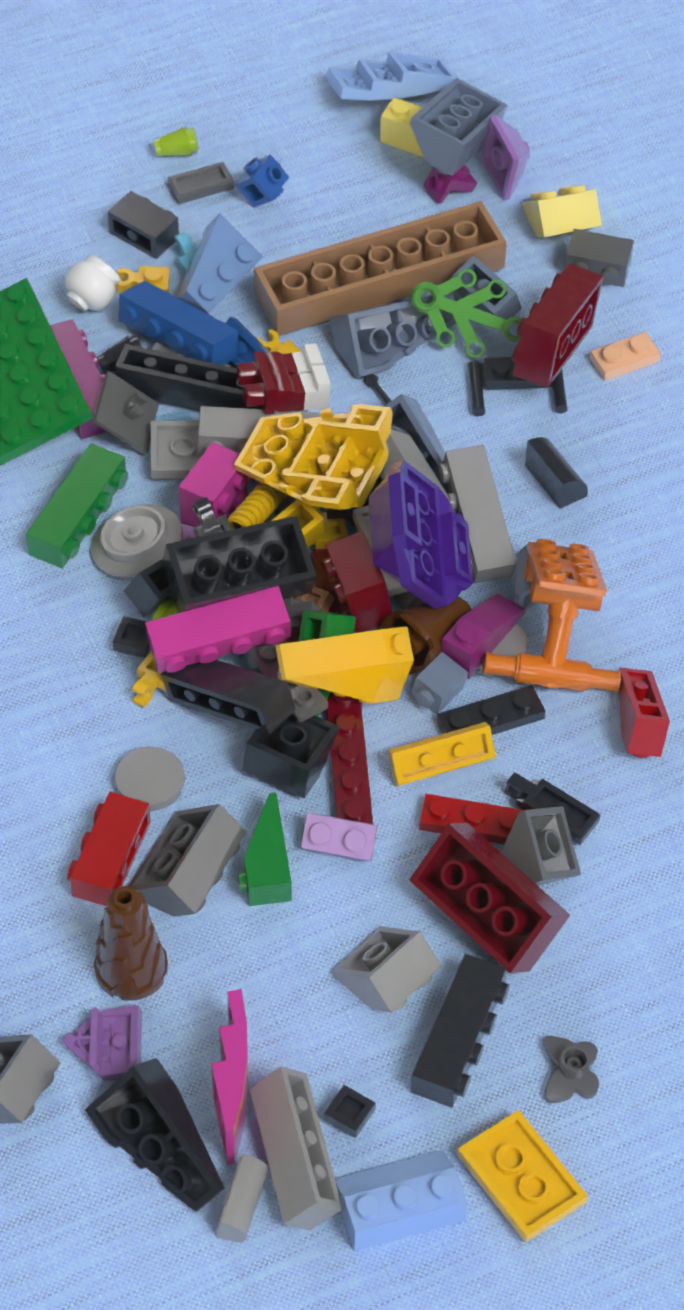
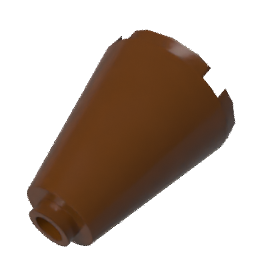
M460 597L439 609H434L425 603L389 614L382 621L381 629L408 627L414 659L409 674L412 675L415 672L420 674L442 652V639L463 615L471 611V607Z

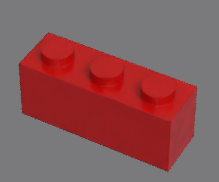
M110 791L104 804H98L94 814L93 822L95 824L92 831H87L84 834L80 847L81 855L78 861H72L67 874V880L71 882L73 897L107 906L110 893L116 888L123 886L151 823L150 805L148 802Z

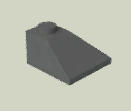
M563 806L519 812L501 853L538 886L581 875Z

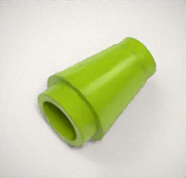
M184 126L154 139L158 157L193 155L192 152L199 151L194 127L187 129Z

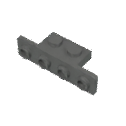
M265 643L254 646L251 650L245 652L248 656L250 671L282 680L275 647L282 643L273 645ZM287 682L296 707L292 714L299 722H303L328 709V701L318 689H311Z

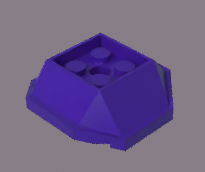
M404 459L392 463L389 474L369 496L373 564L397 580L401 586L432 608L439 609L445 607L455 600L462 591L468 589L473 584L468 523L460 513L455 514L449 499L430 479Z

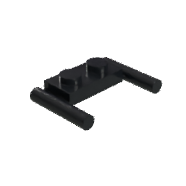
M512 357L484 358L483 363L477 360H472L468 363L474 416H483L485 414L483 389L501 390L546 387L513 376L515 362L511 361ZM561 369L549 386L552 387L555 412L559 414L565 413L568 410L563 370Z

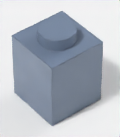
M441 652L416 677L411 694L422 707L429 708L437 715L463 690L468 672L445 653Z

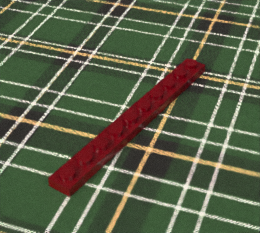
M313 549V566L317 575L315 587L326 590L333 595L328 581L330 578L323 559L329 558L327 549ZM335 598L328 612L341 614L338 598ZM330 692L327 699V721L340 726L339 733L330 751L336 817L373 824L361 702H359V699L348 696L340 697L334 695V692Z

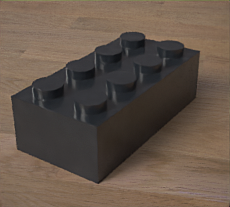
M297 516L169 543L165 546L162 559L178 613L279 586L283 599L309 594L312 592L317 577Z

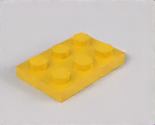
M520 1110L512 1113L457 1149L459 1159L525 1243L587 1203L588 1195Z

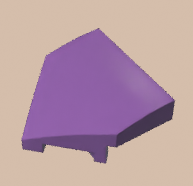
M138 1005L104 1009L101 1012L94 1007L90 1011L91 1016L74 1034L69 1032L61 1041L102 1080H118L133 1065L141 1063L142 1011Z

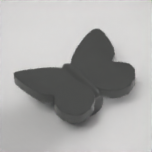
M545 1036L543 1040L544 1047L555 1063L554 1068L556 1070L546 1088V1102L553 1104L567 1101L573 1097L575 1092L585 1099H592L597 1094L599 1088L598 1077L590 1071V1066L594 1064L597 1058L598 1049L596 1045L588 1041L579 1042L574 1045L572 1041L566 1038Z

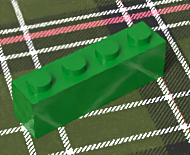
M90 443L26 533L28 555L61 569L64 568L70 558H75L82 540L86 535H90L93 532L98 517L102 512H106L109 509L113 496L118 489H123L127 482L128 472L126 471L125 456Z

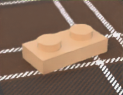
M644 332L592 350L590 352V361L603 380L606 381L659 362L661 353L648 334Z

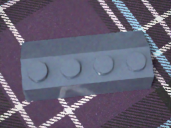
M455 78L410 120L425 161L434 166L438 172L453 176L483 147L490 116L496 115L502 119L508 105Z

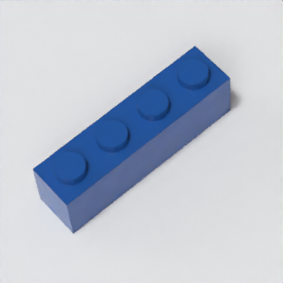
M143 281L119 294L118 321L154 341L162 343L176 353L188 358L224 365L237 357V329L151 283Z

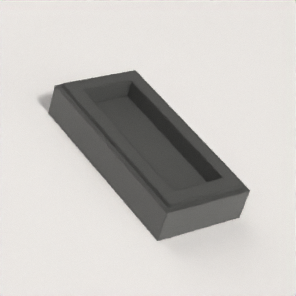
M224 162L167 177L168 186L178 205L234 189V180Z

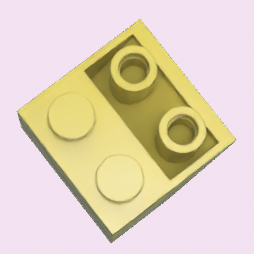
M585 185L559 188V194H557L556 190L530 194L531 200L522 201L524 212L536 237H549L573 232L574 229L583 230L602 226L596 189L586 190Z

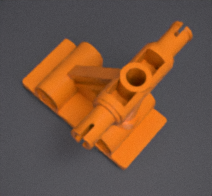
M537 539L536 542H528L524 580L525 582H531L530 602L549 604L547 611L549 614L543 655L520 652L513 657L485 652L483 674L509 676L516 683L537 684L549 688L573 689L579 692L587 691L588 688L618 692L621 682V672L619 670L592 668L591 664H588L586 661L566 659L573 620L578 617L579 609L599 612L603 596H606L607 588L594 552L589 550L588 546L576 543L565 547L558 546L556 542L548 539Z

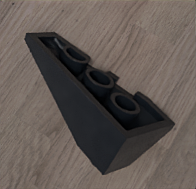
M157 1058L133 1065L85 1109L108 1143L115 1148L120 1147L134 1158L133 1163L141 1169L147 1168L161 1179L162 1186L195 1212L200 1211L225 1189L178 1087Z

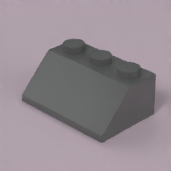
M220 804L177 811L128 887L141 892L147 905L173 917L196 914L205 905L206 896L213 885L222 878L223 869L229 859L239 851V843L247 831Z

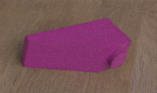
M499 593L495 594L463 615L442 639V652L468 672L467 678L470 679L483 664L485 652H493L525 614L526 608Z

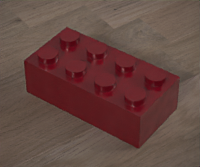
M570 263L562 273L556 274L552 286L544 289L539 303H533L529 316L527 318L523 317L518 325L517 335L520 336V340L511 358V361L515 362L513 376L546 388L550 386L593 327L604 275Z
M448 823L409 879L412 884L499 964L505 967L509 973L529 972L570 917L566 910L469 823Z

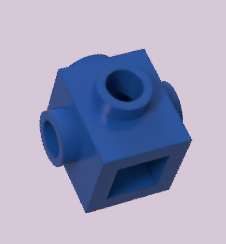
M272 155L262 159L255 157L244 166L245 173L235 186L253 207H257L278 198L283 193L284 189L282 186L289 179V176Z

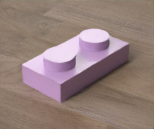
M308 812L301 848L371 861L378 825Z

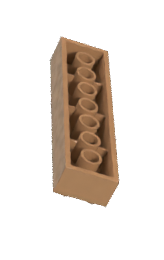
M482 201L255 267L254 294L274 331L279 335H283L329 321L331 316L372 308L409 297L413 289L422 282H431L438 286L452 279L451 276L473 255L491 271L505 268L507 242Z

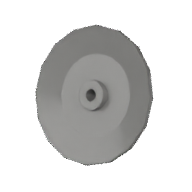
M145 504L128 507L113 514L100 525L92 539L91 555L97 567L108 575L124 578L134 577L139 572L163 559L166 544L182 541L183 527L177 515L164 506Z

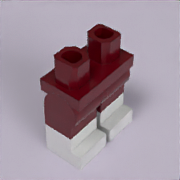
M317 343L305 344L303 352L287 354L280 352L264 354V351L254 352L253 362L237 364V381L239 386L244 385L243 396L246 407L262 405L265 415L274 414L275 410L287 412L329 408L331 382L325 365H323Z

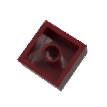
M361 531L325 544L329 558L323 559L330 578L328 581L332 593L340 602L341 614L356 617L355 633L381 626L386 616L393 612L385 579L380 568L373 564L372 549L365 532Z

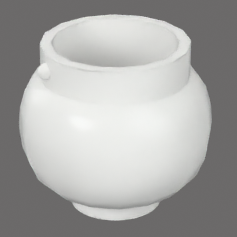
M89 254L84 261L75 263L66 274L64 285L69 292L66 298L83 312H86L87 309L93 311L102 310L114 298L116 293L115 286L121 279L104 261Z

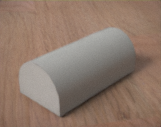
M246 1154L240 1156L215 1234L217 1238L232 1242H243L246 1240L268 1173V1166L261 1160Z

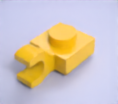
M152 651L137 668V678L139 680L132 687V691L137 693L133 698V703L144 708L150 703L157 687L166 691L161 673H158Z

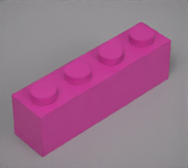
M279 586L145 622L147 639L158 673L165 671L177 672L184 669L186 665L197 662L210 663L218 659L219 656L229 653L242 654L251 650L254 646L265 643L269 645L278 644L291 636L290 618Z

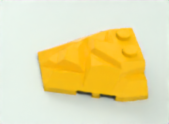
M358 404L351 405V412L333 414L331 408L321 409V416L303 418L301 412L261 417L234 466L237 471L310 506L339 510L350 509V507H362L388 460L389 451L386 440L391 433L393 414L391 407Z

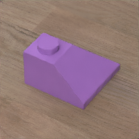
M493 115L489 118L480 158L503 201L510 199L524 173L527 159L530 157V149L528 143L523 141L517 129L496 115Z

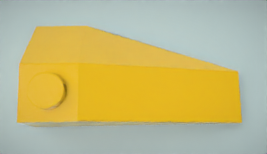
M408 627L380 629L275 646L281 679L283 681L311 689L320 688L334 692L336 696H348L359 699V702L365 704L398 700L414 661Z

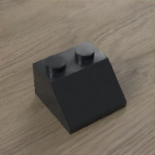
M291 714L270 735L255 730L246 742L242 771L304 799L320 777L339 733L340 726L316 715L303 722H299Z

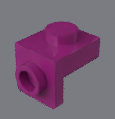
M465 165L453 176L440 173L433 167L423 186L436 203H443L450 190L473 192L477 182L470 174L469 168Z

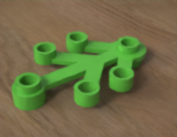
M463 269L458 276L438 286L431 282L418 284L411 294L412 304L419 312L428 314L437 333L436 339L440 346H452L456 336L451 329H447L439 309L453 314L467 344L466 352L472 358L481 357L485 352V345L477 338L469 320L503 331L508 340L519 342L520 336L512 335L510 333V326L513 323L519 324L522 318L511 317L507 320L474 308L491 298L503 297L506 293V285L503 281L499 279L492 280L487 287L458 301L445 298L444 296L460 287L470 288L474 286L477 276L471 269ZM465 272H470L473 275V281L468 285L461 281V276ZM494 283H500L503 286L501 294L494 295L491 292V286ZM427 291L433 295V300L429 304H425L421 300L422 294ZM443 332H449L452 335V341L449 344L441 342L440 336ZM474 342L479 343L482 347L481 352L477 355L470 352V345Z

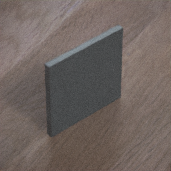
M108 371L105 375L93 422L137 451L146 454L151 438L150 421H155L159 403Z

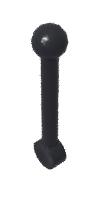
M374 374L367 375L366 385L373 387L386 404L391 402V399L378 384L379 378Z

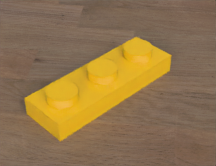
M486 722L388 750L394 782L398 786L496 758L491 728Z

